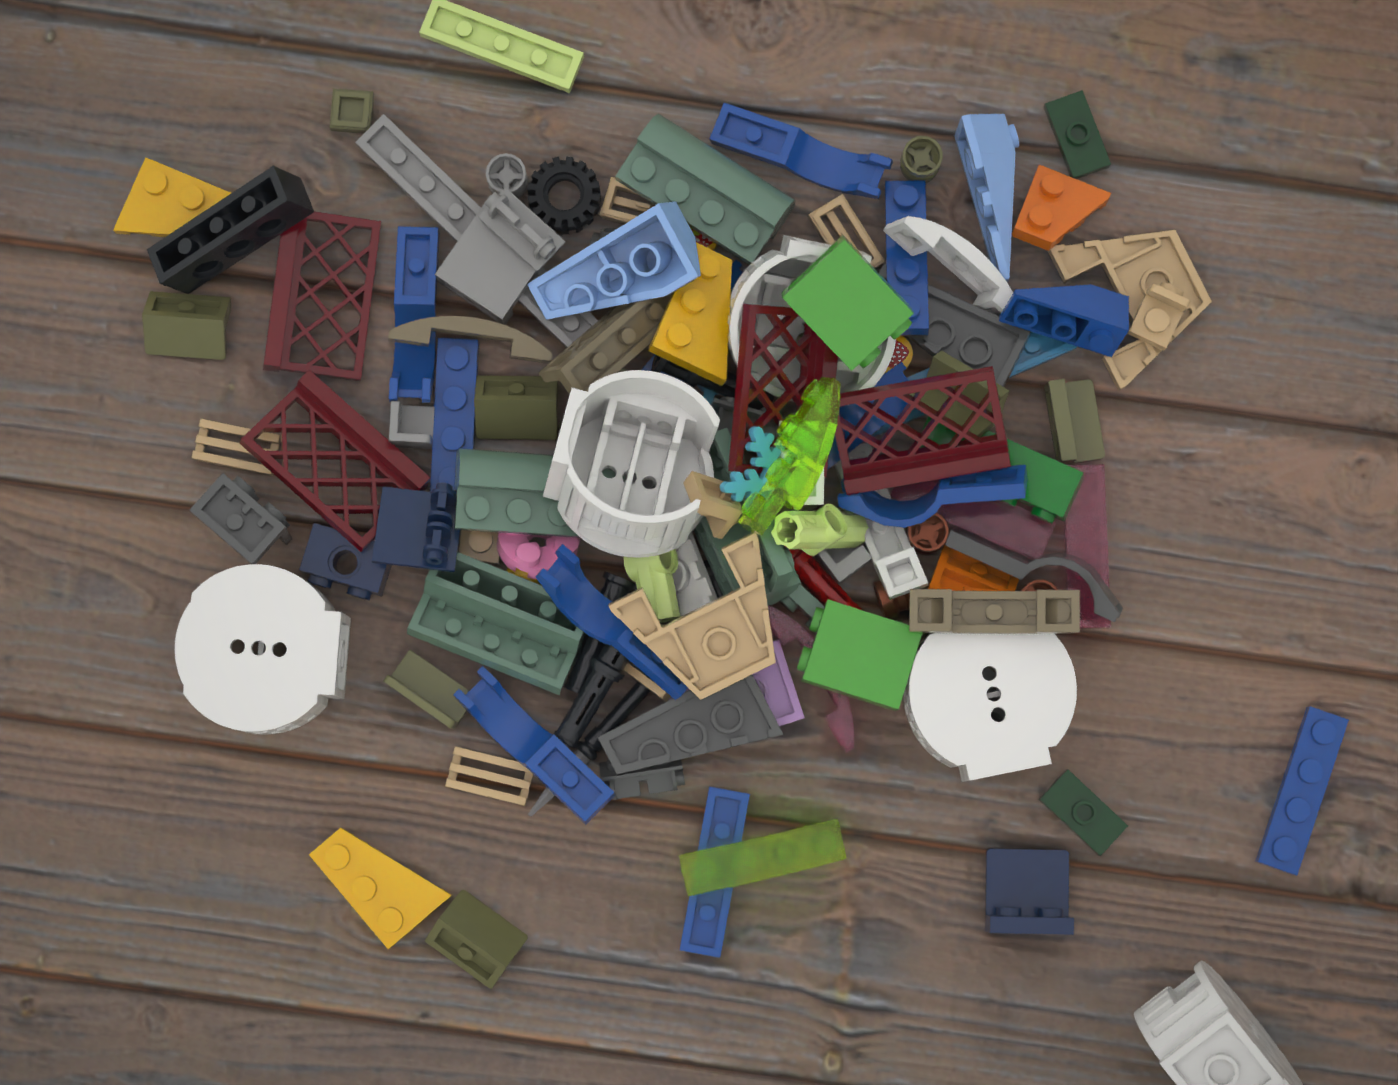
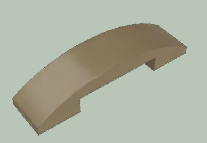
M438 316L414 320L389 330L388 341L426 347H429L431 331L511 342L509 357L511 359L549 364L552 360V352L525 333L501 323L476 317Z
M910 589L909 631L954 634L1080 633V590L952 591V589Z

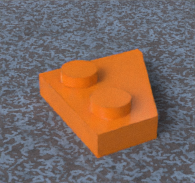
M1039 164L1011 236L1049 251L1062 241L1065 234L1073 232L1081 226L1085 219L1094 211L1105 207L1111 193Z
M944 544L927 589L1015 591L1019 579Z

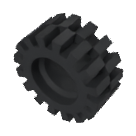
M566 156V160H560L559 157L552 158L553 162L549 164L546 161L540 165L541 169L538 172L534 171L531 175L532 181L528 183L527 188L530 209L555 232L556 230L562 231L563 235L569 234L571 230H576L577 233L583 230L582 226L585 224L589 226L594 221V215L599 212L601 201L599 181H597L594 171L592 169L589 170L583 161L580 160L578 163L574 161L573 157ZM569 181L575 184L580 191L578 203L569 210L557 209L549 201V191L558 182Z

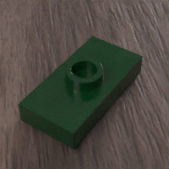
M1083 90L1045 103L1044 110L1070 177L1078 179L1109 168L1111 162Z
M1068 769L1038 799L1098 856H1101L1128 827L1120 817Z

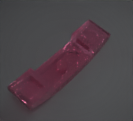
M770 605L768 606L771 629L777 640L780 641L782 648L797 640L802 649L804 646L812 648L814 638L805 628L782 611ZM826 689L837 710L824 717V720L845 754L854 748V725L850 703L846 695Z

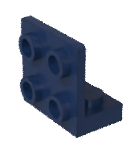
M987 849L985 932L1074 935V918L1069 917V852L1067 850Z

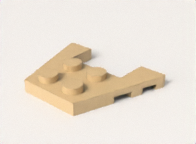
M1176 230L1124 236L1123 238L1104 241H1084V243L1073 245L1061 244L1055 245L1048 251L1063 283L1102 266L1115 292L1129 296V320L1131 324L1147 290L1153 283L1160 285L1161 282H1166L1180 288L1184 292L1182 296L1188 298L1190 302L1183 312L1169 344L1212 302ZM1138 339L1116 350L1112 357L1105 355L1102 360L1117 390L1120 391L1162 350Z
M755 531L721 548L740 587L665 625H661L642 587L608 604L611 612L643 644H646L700 700L776 663L759 539Z

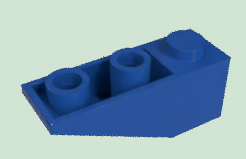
M1092 284L1015 289L999 316V322L1112 357L1129 331V296Z

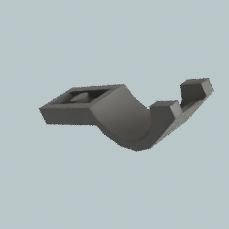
M960 527L951 530L945 543L946 546L1020 580L1025 578L1034 569L1045 565L1067 567L1077 572L1088 583L1094 597L1095 614L1115 622L1123 610L1122 605L1096 569L1078 556L1058 552L1041 555L1031 560Z

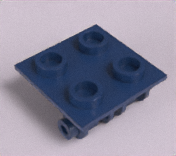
M438 483L436 489H433L431 492L383 486L372 563L455 572L460 530H454L456 494L452 491V485Z

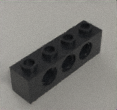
M273 165L148 248L147 252L160 284L190 294L314 213V209L301 178Z

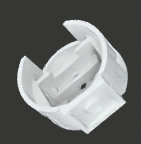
M783 235L780 251L772 249L761 255L741 274L731 292L730 316L728 315L727 322L729 325L728 348L737 367L743 304L790 307L782 298L781 292L831 246L830 244ZM859 251L862 254V256L869 263H871L872 256L863 251ZM756 313L755 332L762 340L774 326L765 314ZM777 315L780 320L785 317L784 315ZM797 317L786 328L795 341L797 336L804 332V325H802L804 320L801 317ZM779 335L767 349L777 362L789 350V347ZM889 336L878 346L881 353L865 368L858 365L851 371L838 357L835 394L874 387L885 373L891 361L896 339L894 340ZM761 355L752 362L751 374L757 382L770 369ZM796 357L783 369V372L792 384L800 375V363ZM777 377L764 388L765 391L777 397H780L786 391Z
M644 370L623 371L610 374L590 384L588 392L571 388L543 497L559 501L557 509L566 524L580 538L602 551L618 556L641 558L657 556L674 550L686 543L688 535L696 528L703 515L697 513L701 500L696 499L690 503L683 482L691 471L714 478L713 463L709 451L720 419L709 402L694 388L672 376L659 372ZM611 469L615 472L616 476L614 478H606L602 471ZM628 474L626 482H624L622 477ZM644 480H652L656 487L647 489L643 486L642 482Z
M248 564L221 571L204 581L192 592L191 602L186 607L179 621L175 638V661L178 674L184 685L183 694L205 717L219 725L234 730L268 735L283 733L301 727L317 717L327 707L328 698L344 699L351 618L342 612L335 611L331 602L317 588L285 569L270 565ZM236 640H242L245 644V649L240 654H235L232 651L233 642ZM256 642H259L258 655H255L252 650ZM277 643H284L287 648L285 655L277 657L273 652V648Z
M933 633L929 634L918 646L903 694V700L909 725L920 744L939 762L950 768L958 766L961 781L966 782L1052 764L1048 748L1057 746L1071 723L1076 706L1077 683L1074 667L1068 652L1055 634ZM985 667L995 669L996 677L993 680L988 681L983 678L982 671ZM990 687H996L999 690L987 693ZM1000 697L997 701L989 700L990 698ZM994 708H1001L1004 711L1005 717L1001 722H996L992 719L991 712Z
M1204 961L1194 965L1195 973L1175 989L1167 986L1134 1011V1017L1140 1031L1154 1054L1160 1060V1065L1176 1085H1303L1291 1064L1259 1021L1222 977Z

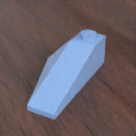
M967 114L961 116L954 137L989 260L998 269L1006 282H1008L1010 274L1015 148L1019 147L1018 134L1014 124H1007L1005 114Z
M676 201L658 203L527 285L546 320L668 296L701 276L696 239Z

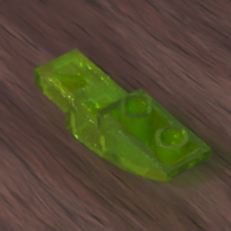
M821 377L819 381L817 379L812 381L803 392L801 399L804 402L795 415L793 413L789 414L778 427L777 434L780 436L773 445L786 455L783 459L780 457L772 463L765 475V478L768 479L759 493H752L741 508L743 515L737 523L749 532L763 535L783 505L789 509L800 511L813 491L830 453L837 428L841 383L835 378Z
M838 818L678 855L687 896L740 886L847 859Z

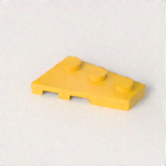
M145 157L113 231L116 234L130 235V233L148 234L154 237H166L230 195L231 192Z
M696 242L701 276L672 293L648 351L722 386L727 378L729 334L727 322L728 315L730 316L732 259Z
M339 828L309 854L387 949L392 948L452 896L449 892L439 888L343 828Z

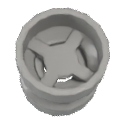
M499 154L492 158L487 165L486 178L492 194L494 192L499 194L506 187L518 199L524 195L528 187V177L525 165L521 159L512 154Z

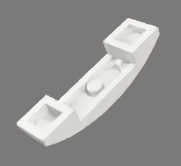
M907 216L886 225L883 231L911 256L929 251L978 295L973 305L1000 316L1013 291L991 261L969 241L940 224L917 217Z
M868 443L860 444L849 453L850 460L868 457L873 450L872 446ZM839 461L834 466L841 483L844 474L841 461ZM887 488L874 490L881 496L891 499ZM865 518L869 528L865 533L864 544L872 557L871 561L889 599L891 600L910 593V589H921L929 586L915 549L911 547L904 528L884 526Z

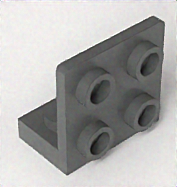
M222 473L190 508V512L250 564H256L278 539L286 545L292 540L287 530L290 526L286 521L287 518L269 502L262 507L257 502L259 497L255 494V490L239 476L231 480Z

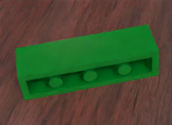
M928 416V418H927V420H926V422H925V424H924V427H923L922 431H923L924 428L927 426V424L931 421V419H932L931 417ZM938 423L927 438L937 444L949 443L956 433ZM988 430V431H987L984 435H982L981 437L990 436V435H996V434ZM1007 439L1011 466L1026 465L1028 478L1026 498L998 501L1015 507L1017 502H1021L1032 507L1030 513L1032 516L1050 524H1053L1055 518L1065 522L1084 481V472Z

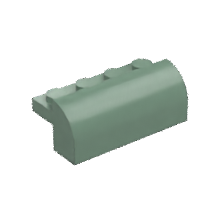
M656 114L637 138V144L615 176V180L654 205L676 201L690 228L749 265L759 257L770 238L774 239L795 207L796 202L787 194L660 114Z
M728 428L716 432L709 451L713 463L714 478L722 481H731V471H728L731 435ZM760 490L758 499L755 502L747 501L744 495L743 500L740 502L743 512L738 522L730 528L723 539L713 537L706 516L702 517L694 532L724 596L738 589L740 585L721 548L755 531L759 539L767 605L769 607L791 594L801 582L794 569V560L791 552L784 545H777L771 534L774 529L775 518L767 510Z
M458 448L456 451L454 492H456L454 530L580 538L566 524L557 509L559 501L543 497L553 455ZM611 469L602 471L606 478H614L616 476L615 472Z
M457 552L455 572L429 570L425 579L423 595L407 627V634L557 695L561 693L586 634L558 609L542 585Z

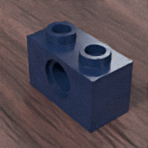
M314 523L299 570L309 575L308 583L331 589L333 582L348 586L346 594L370 601L372 594L383 596L392 565L372 563L375 541H372L360 552L337 530ZM346 553H352L357 558L356 569L347 575L340 574L337 570L338 559Z

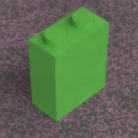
M844 235L834 242L781 292L782 298L851 371L858 365L862 368L868 366L881 353L878 346L889 336L895 340L912 324L909 317L914 312L909 304Z
M832 600L826 601L824 609L816 606L809 627L810 631L816 632L812 648L803 647L796 669L804 672L801 681L886 709L899 710L923 632H910L909 625Z

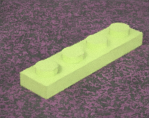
M432 0L419 31L420 37L570 93L584 59V53L447 0Z

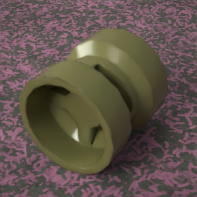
M928 136L912 138L905 145L900 159V169L903 176L908 181L926 180V183L930 182L937 175L943 160V151L940 144Z

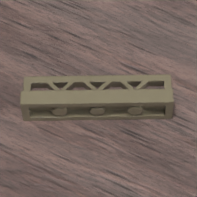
M672 293L664 297L614 306L538 372L545 383L560 380L569 394L571 388L588 392L590 384L610 374L618 373L651 344Z

